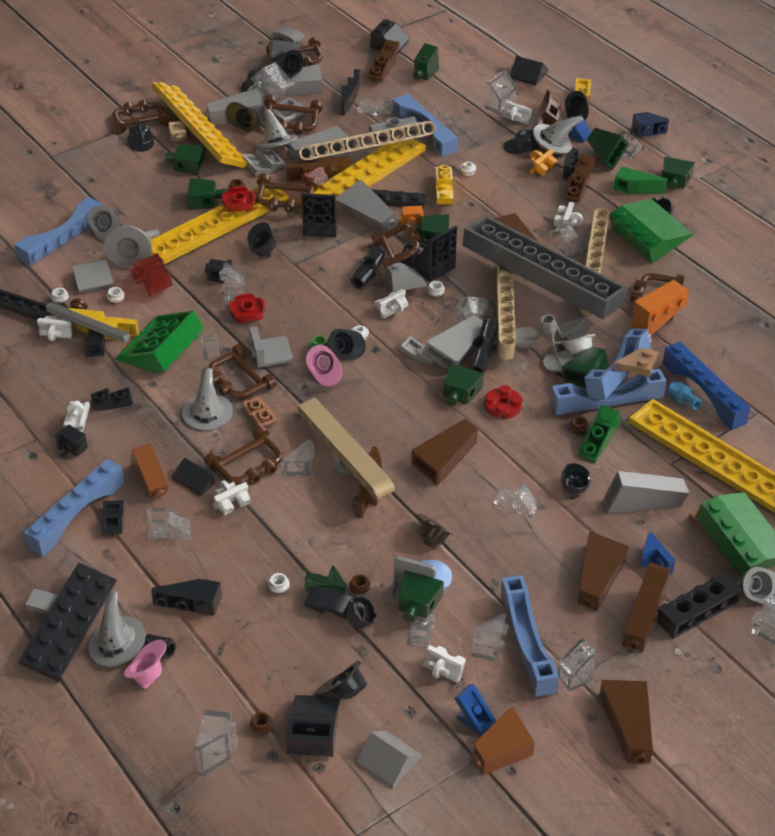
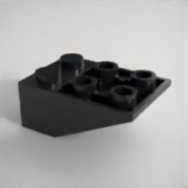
M301 193L303 236L336 237L338 229L336 195Z
M457 226L430 239L417 257L416 271L429 282L456 268Z
M295 695L286 734L287 754L334 756L340 698Z

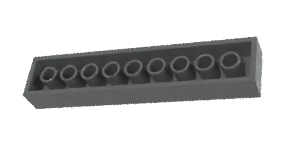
M487 215L464 228L462 246L602 320L624 305L626 286Z

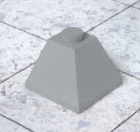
M394 263L386 268L384 280L393 292L401 289L409 290L427 286V283L418 271L405 264Z

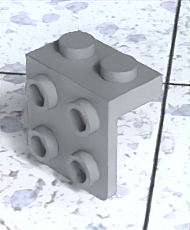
M257 327L250 328V335L247 336L248 345L252 346L250 348L252 358H255L258 368L293 361V355L286 336L261 340Z
M396 556L394 559V581L388 591L386 601L399 605V593L405 570L436 579V568L428 563Z

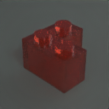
M158 253L139 261L129 268L136 283L143 282L149 297L173 286L172 278L166 272L164 261L159 257Z

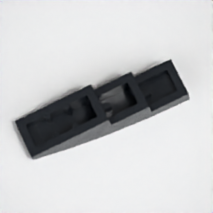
M354 69V77H348V86H342L341 88L342 115L349 111L357 98L360 85V69Z

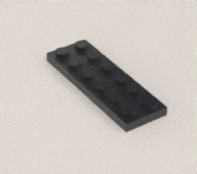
M78 562L22 654L19 664L59 682L105 604L109 593L112 592L116 585L117 579Z

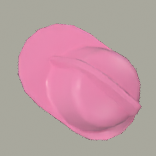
M316 345L307 352L306 364L321 385L330 387L336 385L341 380L342 366L328 347Z
M155 640L143 647L133 662L126 668L124 672L125 677L133 678L144 689L148 688L162 673L160 658L166 650L165 641Z

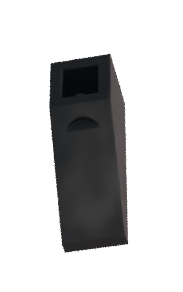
M205 579L153 587L151 590L153 605L215 615L222 597L221 582Z

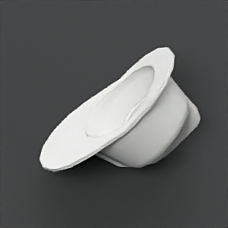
M595 334L574 340L556 342L555 344H563L566 351H569L573 358L593 346L592 337Z

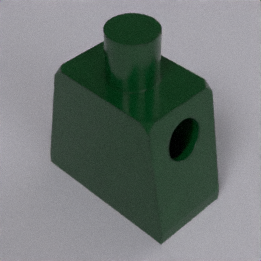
M423 44L414 59L415 72L413 76L415 79L429 80L439 70L437 46Z
M178 145L175 153H166V161L173 162L175 171L192 175L199 174L205 160L204 145Z
M664 157L662 177L668 179V188L671 190L685 188L693 176L695 162Z
M190 178L187 194L188 210L214 208L216 199H222V194L224 192L226 194V190L216 189V182L213 180Z
M449 214L423 216L422 225L412 224V226H415L418 234L421 235L423 244H427L430 239L449 229Z
M450 364L443 390V396L446 398L447 403L450 405H456L457 402L468 404L483 388L484 373Z
M405 570L399 593V610L404 612L402 615L403 619L408 622H414L416 616L428 618L443 597L444 581Z

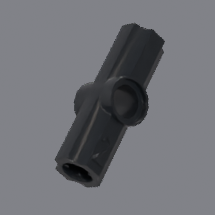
M380 247L371 249L367 256L361 258L360 266L351 278V284L355 288L361 289L365 287L368 281L376 276V270L381 264V260L385 258V252Z
M483 320L480 334L473 340L472 347L475 351L470 365L471 370L485 373L488 360L496 351V345L493 342L498 323L495 320Z

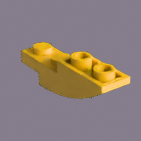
M441 165L436 167V204L453 205L452 167Z
M69 308L77 313L129 333L131 338H135L139 334L138 322L135 319L106 317L104 311ZM71 322L75 328L88 334V328ZM105 336V339L118 341L108 336Z

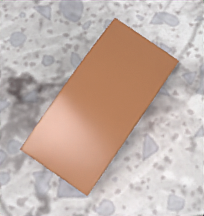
M260 396L242 403L245 412L257 427H266L277 422L270 407L264 404Z

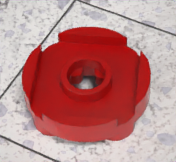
M244 186L231 187L228 189L229 192L222 194V203L230 213L235 211H251L256 202L254 191H248L247 187Z
M251 293L240 294L234 297L235 300L229 303L230 314L237 323L263 319L265 302L260 296L257 298Z
M502 385L500 388H495L485 394V410L498 418V415L504 416V419L513 418L520 413L523 399L510 386Z

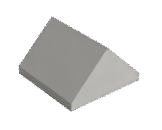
M386 730L370 733L356 763L394 788L422 758V754Z

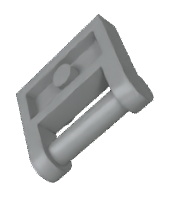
M290 97L279 102V104L305 107ZM272 109L278 121L286 120L288 123L299 116L307 114Z

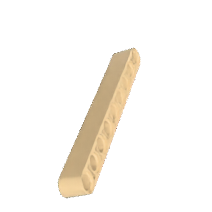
M424 121L307 145L298 149L297 157L301 161H309L420 138L433 134L436 126L432 121ZM425 124L429 125L430 131L428 133L424 130ZM410 127L415 130L414 136L409 133ZM395 130L400 133L399 139L394 137ZM380 133L385 136L384 142H381L378 138ZM364 137H368V138H369V140H370L369 145H365V144H364V142H363ZM349 140L354 141V148L348 146ZM334 143L339 145L338 152L333 150L332 146ZM318 146L324 148L322 155L317 152ZM303 149H306L309 152V156L307 158H304L302 156Z
M598 208L594 211L586 266L600 274L609 220V211L604 208ZM579 307V311L583 315H592Z
M496 264L497 355L501 359L509 360L514 356L516 342L513 273Z
M315 397L297 406L303 420L375 500H379L395 491L394 484L389 476Z

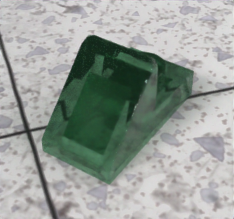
M332 565L328 576L310 572L306 573L304 578L305 592H309L311 586L347 595L346 583L334 565Z

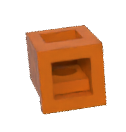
M422 206L402 207V213L399 214V223L410 226L412 224L422 225V217L424 216Z

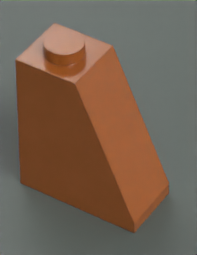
M149 443L132 449L130 465L147 497L159 498L165 495L169 484L152 444Z
M513 707L509 708L474 743L472 761L476 768H480L483 775L533 756L535 742Z

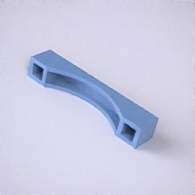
M406 94L393 99L392 112L400 119L415 117L416 123L432 121L435 124L436 130L431 134L434 140L433 149L441 157L458 151V137L414 98ZM425 124L424 129H426L428 132L430 131L429 125Z
M90 197L77 204L74 214L61 226L42 234L26 236L15 243L16 258L30 266L90 228L87 218L89 211L93 207L103 206V204Z
M631 329L624 336L620 352L615 361L640 348L652 349L648 329ZM615 362L607 370H592L584 378L588 398L599 401L605 400L630 372L614 369Z
M654 369L650 377L638 374L632 379L619 384L605 400L601 401L589 399L587 389L571 383L552 386L550 403L555 414L561 415L600 408L601 404L610 407L664 398L666 379L660 369Z
M109 459L102 462L24 531L27 549L43 558L57 545L68 524L86 505L97 498L112 495L125 483L122 466Z
M523 575L502 578L500 595L534 695L539 697L556 694L559 676L553 659L546 652L539 637L532 613L529 592Z

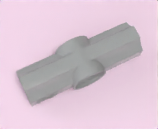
M391 117L386 122L370 125L369 133L414 124L416 119L415 117L404 119ZM409 128V132L415 131L414 128ZM397 130L394 131V137L396 138L400 135ZM380 133L379 136H378V138H380V137H385V136Z

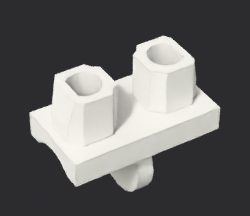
M506 101L502 117L527 125L531 118L532 109Z
M569 202L568 207L559 205L558 213L555 216L554 226L561 227L562 233L567 234L570 224L578 226L583 221L580 213H572L573 202Z
M404 289L392 292L389 296L375 301L376 310L380 312L381 318L385 319L396 312L401 313L405 307L409 306L405 298L406 292Z
M46 315L45 318H38L39 336H48L49 341H55L56 337L71 339V321L63 318L55 320L53 316Z
M70 401L67 406L64 428L70 424L83 432L90 407L89 402Z
M226 480L220 481V488L216 490L217 495L214 496V503L212 504L214 510L219 509L223 515H227L234 510V506L231 503L233 501H237L240 507L248 505L250 497L247 493L249 487L247 483L244 482L236 486L234 482L228 484Z
M429 646L426 650L427 654L423 667L432 670V676L435 678H439L442 675L458 683L465 665V658L459 655L453 657L447 654L446 649L441 646L437 648Z

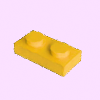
M576 78L575 91L584 93L589 101L591 79Z

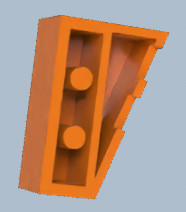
M672 280L634 301L631 329H648L649 334L652 335L687 305L689 290L675 280Z

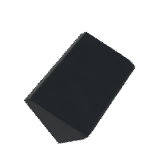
M187 458L180 462L172 475V479L200 496L215 485L212 473Z

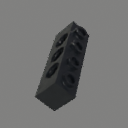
M725 572L719 576H714L703 585H697L692 591L679 595L670 603H664L658 610L657 623L674 639L739 603L742 588Z

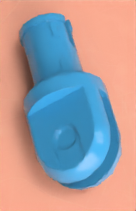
M672 382L669 385V396L679 404H687L693 410L701 407L702 400L693 395L691 388L682 382Z

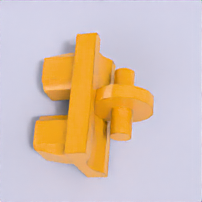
M550 149L545 154L537 150L530 153V162L533 163L534 167L529 172L532 175L537 172L544 176L549 168L553 169L558 162L552 156L554 151Z

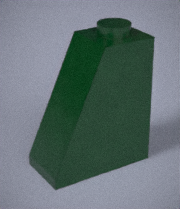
M596 127L587 139L588 143L610 170L614 169L629 146V143L622 135Z
M592 346L562 365L565 382L586 388L584 378L592 370H606L608 368L606 350Z

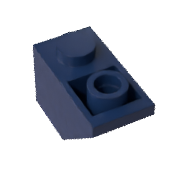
M650 112L633 114L632 129L637 137L667 133L668 118Z

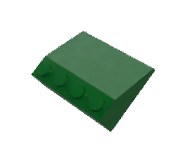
M652 199L621 205L609 214L611 227L651 263H654L693 236L687 228Z
M194 310L155 316L123 349L116 359L149 372H165L170 368L171 363L180 357L183 350H186L190 346L189 344L199 337V333L204 327Z
M745 492L718 495L701 503L695 517L740 577L753 567L768 569L775 565V530Z

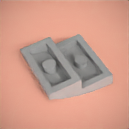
M257 148L256 154H242L244 156L243 159L247 162L246 166L255 176L277 171L286 164L272 148Z
M107 260L72 266L79 294L114 287Z

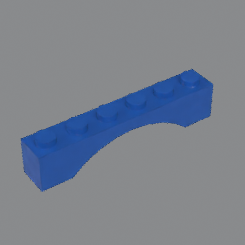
M679 341L665 347L662 364L673 374L686 376L699 385L711 400L719 419L727 427L734 430L747 424L750 407L682 342Z

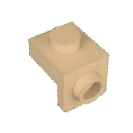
M182 121L169 122L171 142L187 140L185 124Z

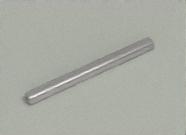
M53 302L46 305V311L122 343L130 340L129 333Z

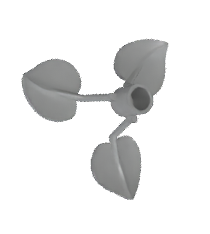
M551 314L541 317V325L538 326V332L533 327L515 329V347L519 349L534 346L535 340L539 339L541 332L545 336L551 337L554 354L547 355L543 360L544 367L551 372H563L562 365L573 359V355L569 351L557 352L554 339L556 330L561 338L566 337L567 340L586 336L588 331L586 316L566 322L558 327L555 317Z

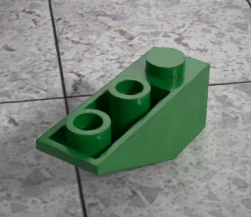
M622 166L615 176L613 190L627 194H665L668 179Z
M601 404L577 454L579 457L596 463L614 436L621 421L618 410Z

